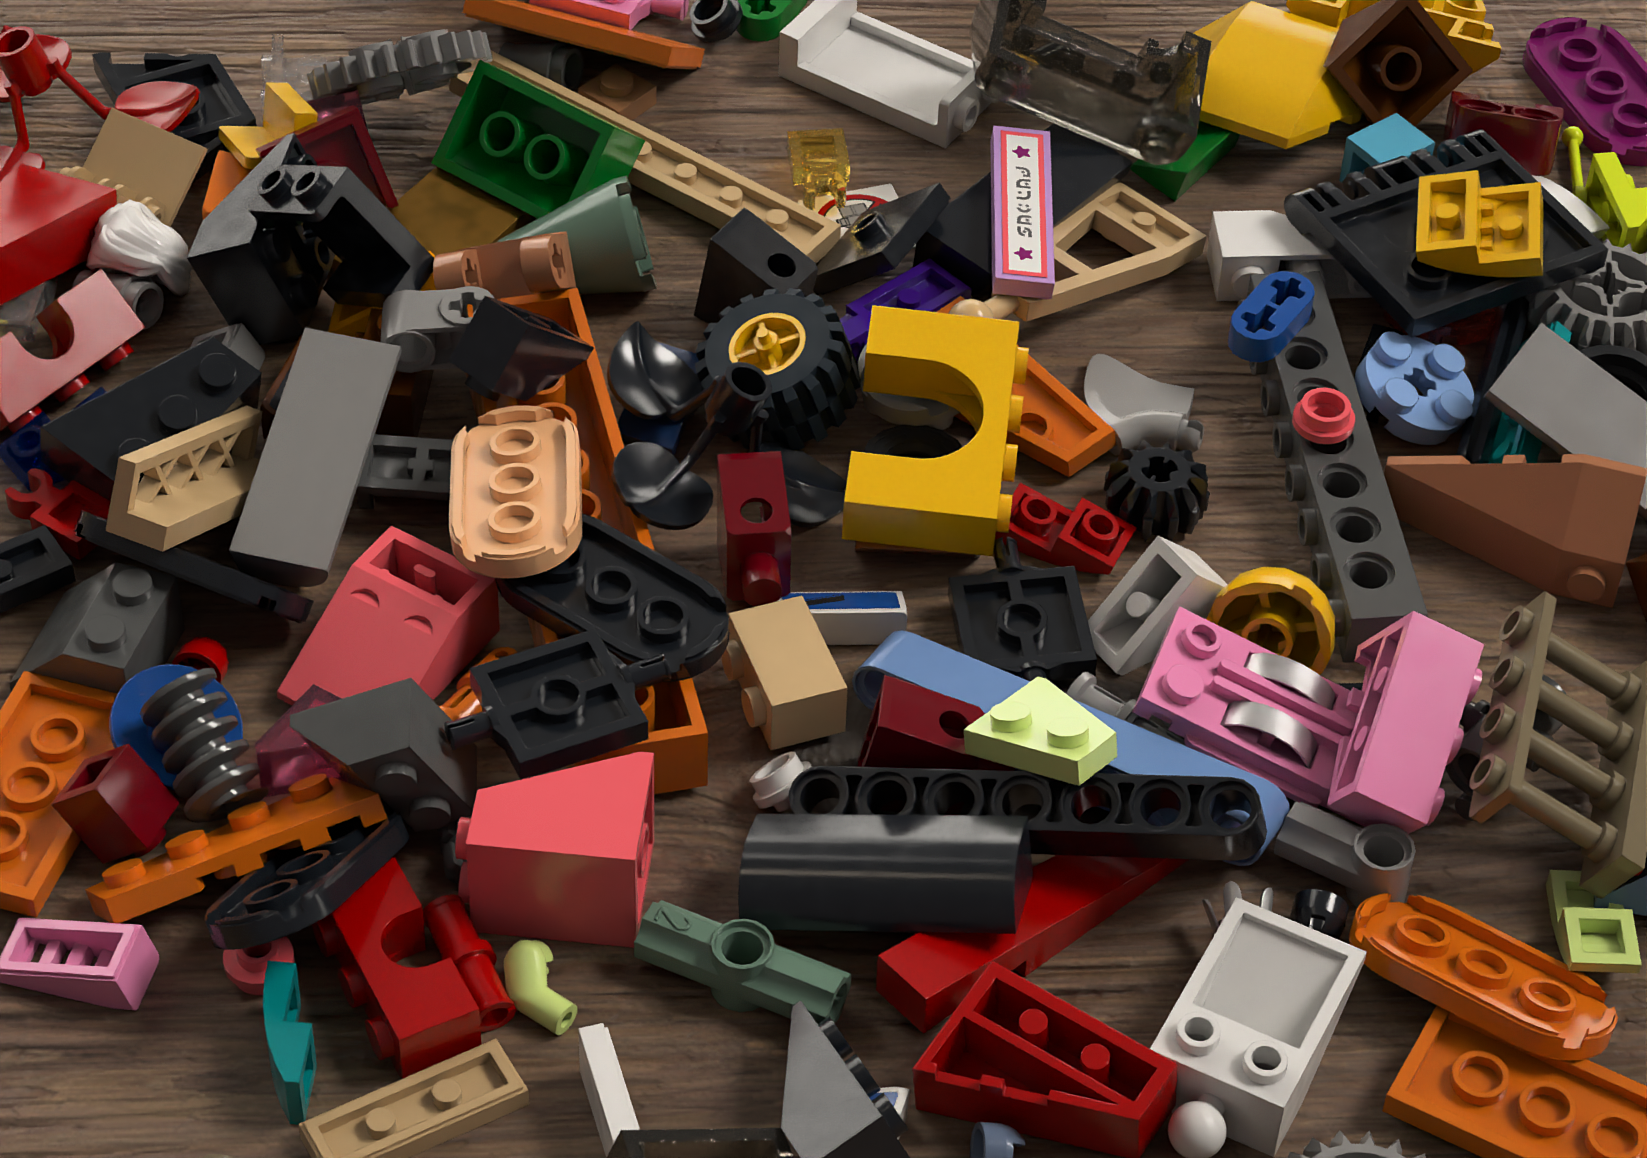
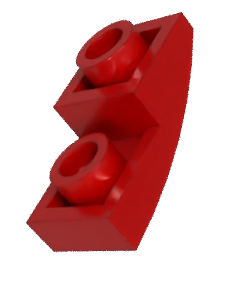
M1020 482L1012 497L1008 533L996 532L995 540L1003 537V543L1006 545L1007 537H1011L1017 541L1018 551L1028 556L1061 567L1075 566V570L1110 575L1137 527L1083 497L1074 511H1071Z

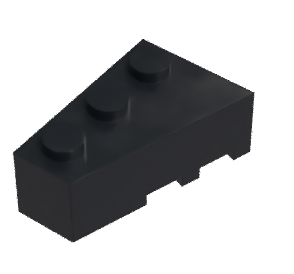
M211 337L40 427L41 462L69 483L74 480L111 501L119 457L241 407L249 406L257 409L262 372L217 339ZM143 472L140 473L139 483L144 476Z

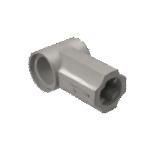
M1296 801L1286 815L1281 831L1276 838L1274 854L1344 885L1347 897L1356 907L1367 898L1384 893L1391 894L1390 902L1404 903L1416 852L1412 838L1407 832L1397 826L1372 824L1361 828L1302 801L1300 803Z

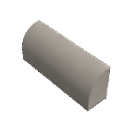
M1541 323L1483 398L1560 456H1563V454H1587L1647 468V401ZM1647 476L1637 513L1646 521Z
M310 328L304 329L229 549L239 571L270 583L293 587L317 586L327 580L401 355V346Z

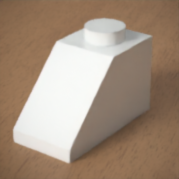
M1157 536L1088 620L1095 652L1115 673L1122 676L1153 661L1179 606L1206 619L1217 594L1228 584L1195 552Z

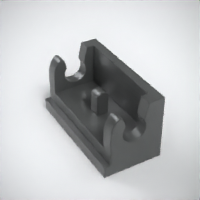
M375 434L356 490L359 507L374 509L373 495L449 501L451 447L453 440Z

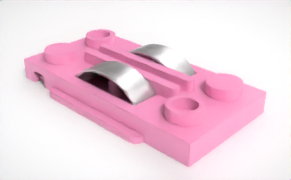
M1179 606L1169 624L1132 712L1147 720L1153 715L1169 723L1168 730L1183 737L1187 747L1270 781L1286 797L1299 803L1302 801L1316 808L1321 805L1364 827L1369 826L1327 806L1339 740L1344 735L1349 738L1351 737L1357 717L1356 713L1346 709L1350 690L1320 676L1297 661L1277 655Z

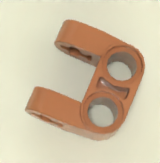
M566 231L485 244L438 254L433 262L436 290L475 286L488 290L494 299L576 288Z

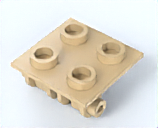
M111 108L83 167H65L59 174L115 188L117 204L124 203L129 199L140 202L150 209L161 223L171 227L208 149Z

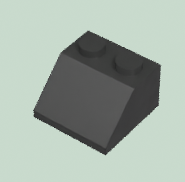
M116 562L64 592L10 681L11 691L22 673L27 671L118 694L123 685L137 673L150 667L165 665L185 631L177 576Z
M412 678L290 715L289 726L341 777L350 784L378 793L382 805L392 809L397 814L400 812L404 824L415 832L425 829H439L446 826L449 822L459 820L460 817L472 816L477 793V746L472 743L457 750H452L444 728V723L447 721L451 722L452 720Z

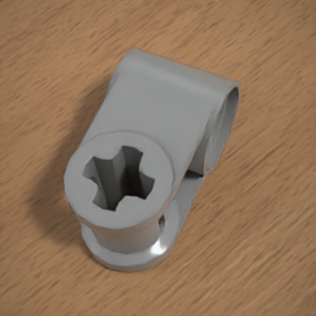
M465 286L446 290H402L388 296L382 308L380 342L401 346V355L396 370L412 373L431 369L458 368L449 362V359L473 318L468 316L467 305L472 304L474 316L484 296L494 298L488 290L480 287Z

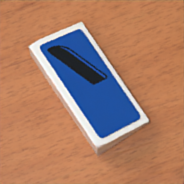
M902 591L790 592V594L778 600L781 601L802 595L826 645H880L892 632L906 631L907 607Z

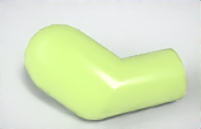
M520 940L513 944L504 958L506 993L512 999L516 1010L556 1035H562L573 1023L577 1014V1006L547 987L549 968L546 963L553 961V954L550 948L539 940Z

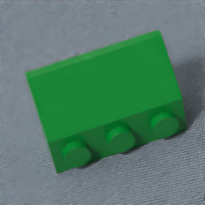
M479 60L431 163L536 218H540L613 178L626 175L628 178L645 140L510 72Z

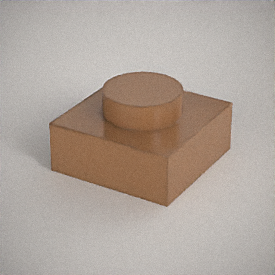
M616 63L578 88V94L630 120H634L656 104V86Z

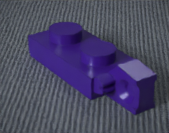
M929 258L847 304L846 314L840 319L857 364L860 354L867 344L872 305L937 312L960 296L964 299H971L972 289Z

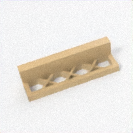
M244 406L119 457L105 531L163 552L241 516L260 461L254 458L263 411ZM143 472L144 476L139 483L140 473Z

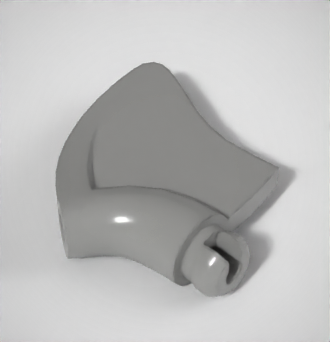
M1105 354L1092 356L1084 379L1083 403L1115 430L1116 446L1109 450L1112 454L1119 455L1121 448L1138 449L1142 440L1148 442L1152 447H1162L1169 441L1171 449L1175 452H1178L1179 449H1191L1193 453L1200 449L1204 436V426L1198 420H1188L1193 405L1194 388L1162 383L1150 379Z

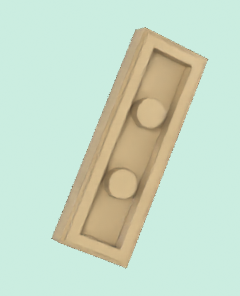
M493 1039L299 1123L300 1139L311 1158H410L528 1106L529 1092L498 1040Z

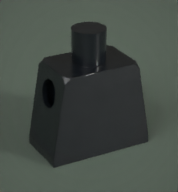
M743 208L710 239L694 316L708 324L718 323L721 320L719 313L726 307L730 306L734 309L742 304L741 298L750 294L753 295V298L764 296V290L777 288L779 294H785L789 288L800 289L804 297H807L813 293L818 268L812 259L754 213Z

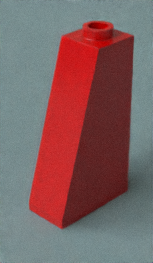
M25 164L15 167L0 181V306L87 260L91 248V240L95 235L94 228L99 221V217L108 209L117 205L115 188Z

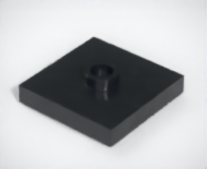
M940 183L931 185L862 212L817 265L818 273L813 289L816 295H824L895 269L949 204L951 198Z

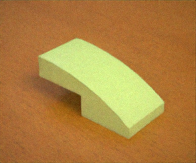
M1550 870L1546 882L1551 922L1564 963L1568 966V970L1639 973L1642 964L1632 909H1624L1623 905L1609 903L1608 908H1594V895L1579 886L1581 871Z

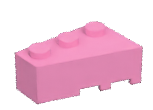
M1412 611L1357 646L1355 662L1366 666L1362 691L1353 687L1348 693L1346 709L1356 713L1357 717L1351 737L1349 738L1344 735L1339 740L1327 803L1328 807L1367 825L1389 824L1399 827L1408 834L1430 825L1435 820L1445 797L1444 789L1439 787L1445 767L1455 758L1463 741L1464 731L1458 726L1464 707L1472 701L1481 684L1482 670L1478 669L1477 666L1484 647L1483 643L1418 612Z

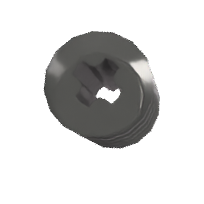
M214 668L200 669L176 678L157 690L140 711L144 724L154 728L151 739L155 748L166 751L161 760L167 773L177 775L172 784L178 797L189 799L183 809L187 819L195 823L226 819L234 810L247 804L259 802L269 793V787L248 790L246 786L250 780L260 773L258 763L237 766L235 762L237 758L249 749L247 740L240 739L226 742L224 738L225 735L238 725L236 716L229 715L215 718L213 714L228 701L225 692L204 694L202 690L217 678Z

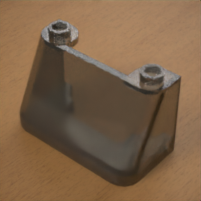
M980 0L974 10L969 35L974 78L977 87L982 93L1155 165L1178 161L1195 141L1212 41L1186 31L1181 38V43L1170 48H1158L1159 42L1149 38L1136 55L1043 16L1047 0Z

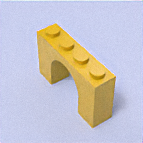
M872 305L865 353L863 391L926 398L942 402L964 415L972 424L977 434L961 449L936 458L920 459L851 451L844 497L842 539L993 557L995 533H1008L1013 495L1000 494L1001 481L1014 482L1018 445L1006 444L1007 432H1020L1024 396L1011 394L1012 384L1025 385L1029 348L1017 346L1019 321Z

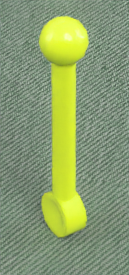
M1571 126L1563 131L1561 140L1568 147L1572 194L1586 204L1587 188L1583 186L1579 145H1581L1584 136L1578 127Z

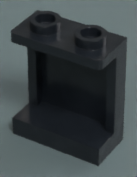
M279 164L260 180L257 186L258 194L247 208L256 219L303 221L342 261L322 288L337 304L383 308L384 301L395 292L402 290L420 291L433 273L434 257L348 167Z

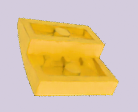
M1478 170L1419 177L1416 234L1417 261L1437 268L1477 276H1543V195L1541 182L1481 188Z

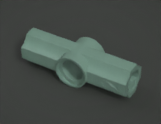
M660 900L658 903L652 902L642 918L638 935L634 941V957L711 987L712 996L717 1003L732 1011L746 1012L762 1007L791 1019L792 1006L802 1001L817 1024L829 1016L836 1024L843 1011L851 986L850 973L774 944L773 935L766 926L757 921L735 919L722 924L663 900Z

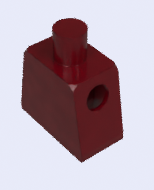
M781 451L717 455V550L725 596L732 601L745 600L748 604L755 607L777 602L781 597L790 594L791 522ZM750 502H762V507H759L761 523H752L744 519L741 515L742 507Z
M884 675L858 754L856 767L1015 770L1011 766L965 754L964 729L985 714L979 706L895 677ZM890 801L884 804L880 810L901 812L905 807L906 801ZM965 802L954 804L946 811L945 815H960Z

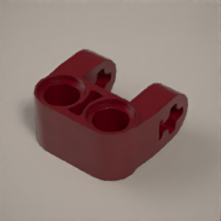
M1452 91L1443 141L1453 140L1460 135L1482 129L1530 175H1549L1555 161L1564 109L1535 104L1534 108L1480 100V95Z

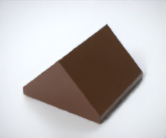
M1381 0L1343 19L1323 65L1371 125L1398 113L1413 126H1416L1473 72L1472 68L1418 0Z

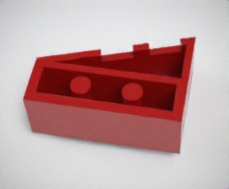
M991 961L912 1068L915 1107L917 1110L974 1123H1001L1013 1127L1021 1134L1121 1157L1140 1158L1176 1106L1178 1064L998 963Z

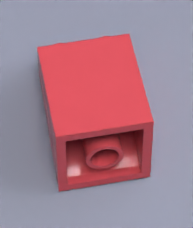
M637 752L477 790L471 818L460 817L455 843L456 859L467 860L463 862L461 867L458 895L464 903L469 904L470 920L477 933L634 948V941L638 935L654 847V753Z

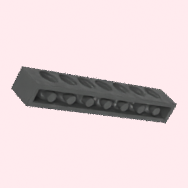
M1320 271L1295 272L1309 279L1314 286L1315 295L1311 316L1305 326L1276 357L1264 362L1249 361L1251 373L1253 375H1260L1262 380L1260 391L1262 412L1264 416H1272L1273 418L1272 439L1276 458H1284L1286 463L1285 490L1287 498L1290 502L1297 501L1299 508L1297 528L1300 543L1302 546H1310L1312 553L1310 562L1311 581L1326 595L1335 615V637L1343 663L1355 662L1358 645L1412 611L1428 617V612ZM1270 274L1250 275L1247 297ZM1240 299L1239 302H1238V306H1239L1245 299ZM1316 388H1331L1347 396L1355 414L1354 429L1347 439L1335 444H1317L1305 439L1295 430L1292 423L1293 411L1296 404L1302 400L1308 391Z

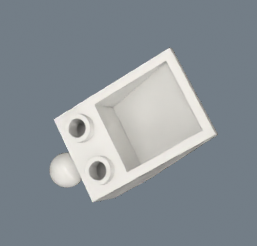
M1235 898L1150 1048L1178 1064L1176 1106L1172 1110L1173 1114L1169 1120L1168 1136L1172 1146L1179 1154L1186 1158L1212 1157L1221 1149L1226 1137H1229L1267 1155L1275 1156L1303 1103L1364 964L1367 951L1240 898Z

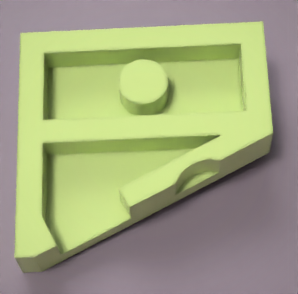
M1036 677L1006 700L993 706L989 712L964 729L965 754L1078 786L1117 758L1116 732L1049 680L1042 677Z

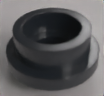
M696 0L689 14L692 21V31L703 42L724 40L737 29L743 15L742 6L737 0Z

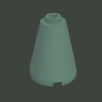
M627 175L613 178L497 241L502 242L566 231L576 288H578L579 294L646 292L657 289V283L652 274L643 276V272L653 270L654 268L637 206L633 207L630 194L621 195L632 191Z

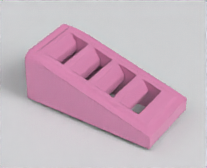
M18 918L0 955V983L108 1008L137 1010L158 966L159 954L142 925ZM39 944L46 945L39 962H31ZM67 950H70L71 952L65 964H61ZM94 957H98L95 966H90Z

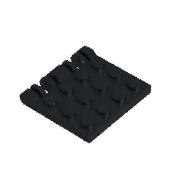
M1482 129L1460 135L1453 140L1449 139L1441 142V145L1436 148L1437 158L1434 155L1431 156L1430 151L1427 152L1426 149H1419L1411 152L1412 154L1409 158L1399 156L1367 167L1363 174L1361 171L1347 174L1346 178L1342 181L1344 193L1339 188H1336L1335 184L1326 181L1316 185L1315 189L1306 188L1291 193L1284 200L1286 216L1301 235L1311 233L1411 338L1603 268L1609 250L1541 185L1543 195V276H1477L1453 272L1417 261L1416 234L1419 177L1478 170L1481 188L1538 182Z

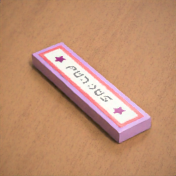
M993 125L990 140L992 293L1052 299L1055 286L1050 131Z

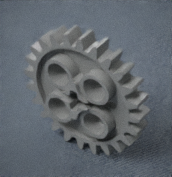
M442 29L414 36H401V40L393 45L391 39L383 42L355 48L348 52L349 56L341 57L339 61L325 63L323 67L312 69L311 73H307L313 102L322 105L330 102L331 104H337L347 101L348 103L352 102L353 105H363L381 100L399 99V95L403 94L406 89L409 96L443 87L450 84V79L458 77V74L473 72L479 60L487 63L492 62L493 57L487 34L481 30L474 32L466 30L455 34L454 31L448 32V29Z

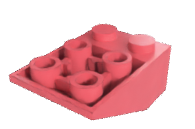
M390 526L350 567L277 690V698L304 711L412 678L434 700L500 631L498 588L495 578L470 571L460 564L455 556Z

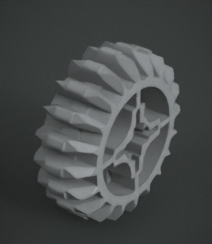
M1607 238L1603 244L1609 250L1603 268L1525 296L1529 301L1527 311L1528 331L1534 332L1541 323L1547 326L1551 322L1558 321L1572 332L1569 344L1577 350L1596 345H1612L1626 347L1647 355V252L1643 254L1633 252L1631 243L1623 248L1612 246Z

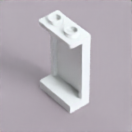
M814 0L780 31V77L943 148H946L963 131H969L975 124L977 117L991 103H997L1002 98L1008 85L1009 76L1005 72V49L994 46L979 62H975L857 12V0Z

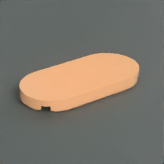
M515 405L491 410L478 417L479 425L472 428L469 432H467L466 426L461 429L452 442L449 534L453 554L465 568L483 576L520 578L536 575L550 570L568 559L578 548L582 538L581 450L578 431L574 423L566 417L564 422L554 419L552 410L540 406Z

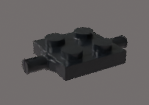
M1003 537L994 542L993 556L996 568L979 575L948 578V598L960 653L1030 682L1036 677L1046 678L1049 681L1077 679L1084 672H1089L1096 677L1097 657L1075 566L1044 569L1027 565L1022 566L1018 554L1017 541L1014 538L1007 537L1005 552Z
M595 628L469 668L471 688L482 707V712L451 722H445V733L452 750L491 738L505 750L520 780L538 776L648 740V720L635 698V691L664 681H670L671 670L663 653L626 665L608 651Z

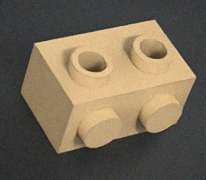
M803 596L728 613L730 635L728 646L721 657L722 665L730 681L738 679L742 688L741 699L745 717L751 727H760L770 750L845 732L848 687Z

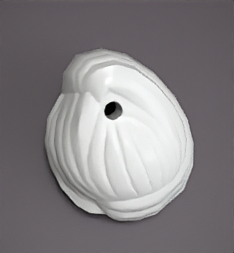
M130 199L111 207L99 217V221L94 228L95 235L91 240L86 267L95 272L102 269L104 273H128L137 277L149 276L153 281L166 286L174 295L180 297L189 292L192 266L187 259L189 254L188 246L181 235L174 229L161 223L144 204Z

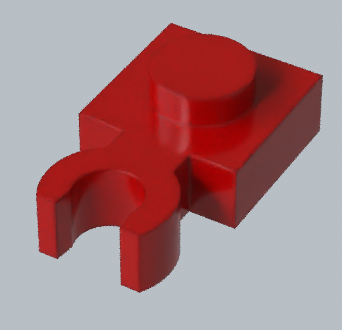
M32 468L27 473L30 489L33 493H21L12 487L5 490L10 513L20 519L30 520L32 530L45 525L64 552L81 560L98 546L76 536V532L73 531L81 510L108 519L111 501L74 480L59 490L53 486V480L47 472Z

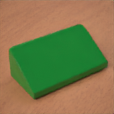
M1186 116L1134 162L1130 170L1176 201L1235 147L1240 134Z

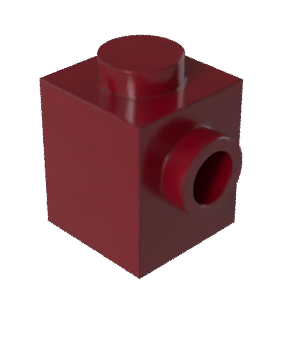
M128 743L84 759L51 805L102 863H106L130 854L134 857H141L153 850L165 837L166 829L163 826L180 802L161 782L158 774L142 760Z

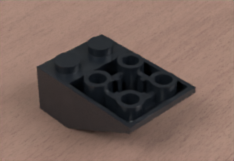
M295 133L286 135L202 221L187 256L189 263L227 324L231 326L242 323L259 345L302 335L304 329L308 328L335 257V254L303 221L256 219L247 210L249 204L258 194L257 186L260 180L279 164L318 166L315 159L310 154H306Z

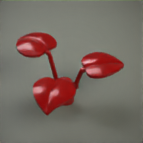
M4 25L0 33V102H10L17 133V143L14 148L5 145L0 146V181L21 164L45 169V161L40 154L27 152L30 142L21 103L23 96L39 95L52 85L53 80L59 78L102 119L106 120L111 108L104 106L66 71L72 58V51L68 43L59 37L35 34L33 29L27 26L12 28ZM168 81L143 83L123 91L116 99L114 109L171 132L192 110L198 101L200 91L198 87L187 83Z

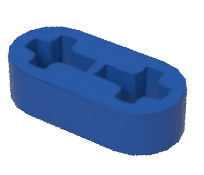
M1291 271L1271 273L1264 278L1231 316L1228 347L1232 353L1250 362H1264L1276 357L1305 326L1311 316L1315 291L1310 280L1301 274Z

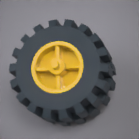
M777 288L764 290V296L753 298V295L750 294L741 298L742 304L734 309L730 306L726 307L719 313L721 320L718 323H709L703 332L706 341L698 343L695 354L699 362L695 363L696 374L703 390L712 384L716 376H722L730 364L746 362L762 370L772 385V392L762 409L768 412L769 416L763 424L761 444L764 442H780L788 444L791 450L796 451L805 448L804 442L814 438L816 442H819L827 437L828 433L826 430L829 427L835 426L839 428L847 419L844 410L854 408L858 400L855 390L861 387V379L852 348L837 312L831 305L825 306L823 298L813 293L804 297L802 290L789 288L785 294H779ZM751 426L747 431L729 438L733 442L741 440L743 447L749 449Z

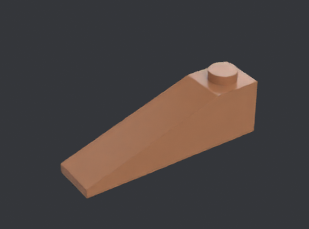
M1563 454L1561 463H1527L1525 455H1504L1502 463L1471 464L1463 456H1388L1384 476L1399 520L1550 594L1613 608L1643 493L1647 468L1587 454Z

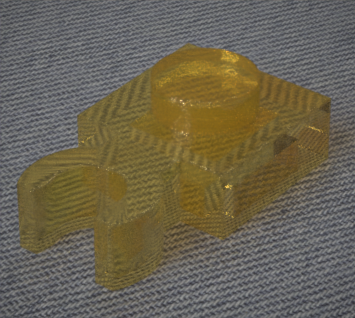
M843 128L787 131V154L793 185L803 184L804 206L810 210H815V197L827 194L835 198L837 208H844L846 205L847 182H849L850 161Z

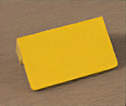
M266 82L263 127L219 126L218 138L244 168L254 169L262 161L256 152V148L316 122L318 113L288 83Z

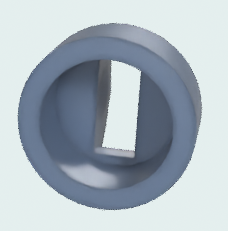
M977 1122L971 1135L970 1158H1013V1147L1026 1146L1025 1140L1016 1129L1009 1125Z

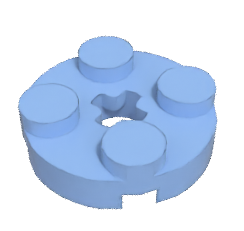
M1388 331L1380 336L1356 369L1355 384L1361 403L1369 413L1376 407L1383 416L1389 419L1384 428L1403 440L1421 445H1437L1446 441L1452 433H1457L1473 412L1474 392L1469 378L1463 371L1465 359L1457 349L1448 344H1438L1436 346L1418 337L1411 338L1409 335H1400L1396 332ZM1415 387H1417L1422 392L1423 396L1418 395V392Z

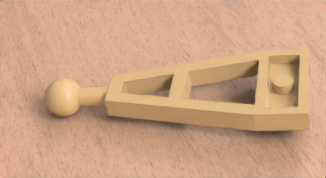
M1118 182L1053 228L1055 281L1057 282H1055L1052 299L992 293L991 298L985 302L976 299L962 300L951 308L949 314L1003 319L1013 313L1023 321L1028 322L1165 276L1202 255L1207 236L1125 184ZM1093 228L1101 233L1104 238L1115 242L1135 256L1092 270L1066 253V251Z

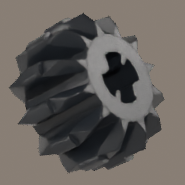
M1142 440L1137 450L1121 448L1119 457L1115 463L1110 464L1109 471L1105 475L1104 491H1106L1105 506L1107 511L1137 527L1136 530L1142 533L1144 542L1151 535H1160L1172 541L1177 532L1192 534L1198 520L1203 519L1204 511H1207L1210 492L1207 491L1208 476L1206 474V465L1194 462L1191 449L1179 452L1173 451L1169 441L1162 447H1152L1148 442Z

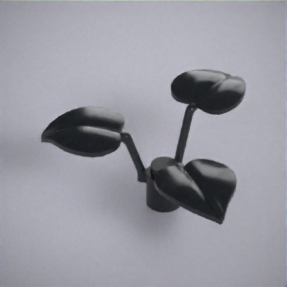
M639 321L633 323L624 332L611 353L607 367L608 385L616 400L624 408L640 418L653 420L666 414L674 422L694 414L699 407L705 404L706 421L708 423L706 429L680 463L668 450L653 443L635 442L620 450L611 467V478L622 503L630 507L634 515L647 524L665 530H683L700 523L706 517L713 504V490L705 480L689 470L694 466L717 433L732 437L747 431L750 426L748 453L781 451L790 522L792 525L799 527L822 525L843 512L846 480L803 451L791 450L788 444L780 442H764L761 444L763 424L769 416L768 412L762 409L772 392L771 382L762 370L746 362L732 363L727 367L722 376H716L712 384L703 390L695 372L677 355L654 340Z

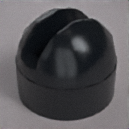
M1306 889L1295 895L1290 920L1339 939L1345 928L1349 906L1344 899L1334 893L1319 889Z

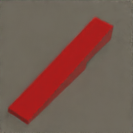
M1054 855L1033 867L1032 883L1016 934L918 932L878 955L876 991L924 1034L956 1010L991 961L1010 971L1016 969L1026 977L1189 859Z

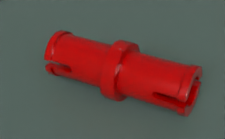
M450 894L436 898L423 909V920L433 936L442 960L451 957L479 1007L481 1031H493L504 1026L514 1017L516 1007L512 999L508 997L494 967L497 957L492 945L487 940L480 939L465 910V904L459 895Z

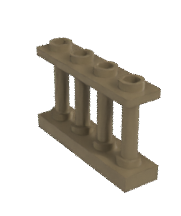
M1544 591L1527 606L1519 605L1507 615L1499 631V639L1503 642L1499 663L1493 670L1489 681V686L1493 689L1489 712L1484 718L1479 732L1480 737L1483 739L1480 759L1469 782V786L1473 790L1469 817L1482 824L1507 804H1511L1581 846V854L1584 856L1579 886L1602 899L1645 868L1647 855V660L1632 672L1625 671L1620 674L1551 632L1557 599ZM1545 660L1605 695L1606 704L1609 706L1607 719L1543 681ZM1536 709L1541 710L1597 744L1598 753L1601 755L1599 769L1535 731L1533 725ZM1527 758L1590 795L1589 802L1592 804L1590 820L1523 780Z

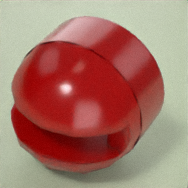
M195 637L180 648L172 664L188 666L197 670L214 668L217 675L215 680L221 684L227 674L229 662L226 649L221 643L210 637Z

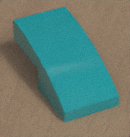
M268 961L264 979L263 1012L270 1068L276 1094L289 1123L299 1125V1123L306 1120L317 1069L312 1023L298 1022L301 1011V999L296 963Z

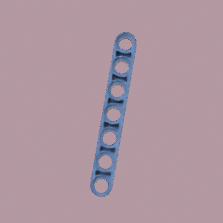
M903 630L894 631L887 636L854 672L852 678L853 689L858 699L872 711L884 675L979 706L985 714L993 706L1003 702L1030 682L917 634ZM1076 701L1116 732L1117 758L1097 773L1234 777L1244 779L1254 786L1260 796L1266 821L1267 835L1265 842L1256 854L1247 859L1223 861L1238 866L1253 864L1259 859L1282 828L1290 807L1285 794L1275 784ZM1015 768L1014 771H1025V770H1021V769ZM1096 806L1108 812L1111 810L1108 807ZM1162 808L1153 812L1147 822L1155 826H1165L1174 822L1180 812L1172 808ZM1241 810L1227 811L1220 816L1216 824L1224 828H1236L1244 824L1250 815Z

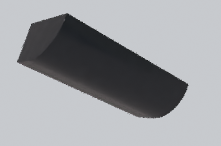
M1063 117L1044 130L1050 131L1053 228L1122 180L1129 173L1133 164L1131 160ZM991 172L947 205L916 243L913 267L929 258L969 286L972 289L971 295L978 294L992 283Z
M757 814L745 840L742 852L738 889L739 919L757 921L766 926L768 930L1016 934L1033 879L1028 816Z

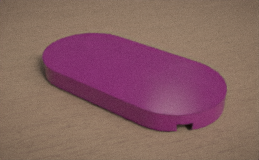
M1564 17L1549 20L1538 25L1531 32L1522 59L1524 69L1552 106L1564 109L1563 119L1569 127L1575 126L1582 131L1584 136L1582 142L1592 152H1615L1621 164L1647 166V63L1624 36L1615 29L1601 24L1600 30L1593 27H1587V20Z

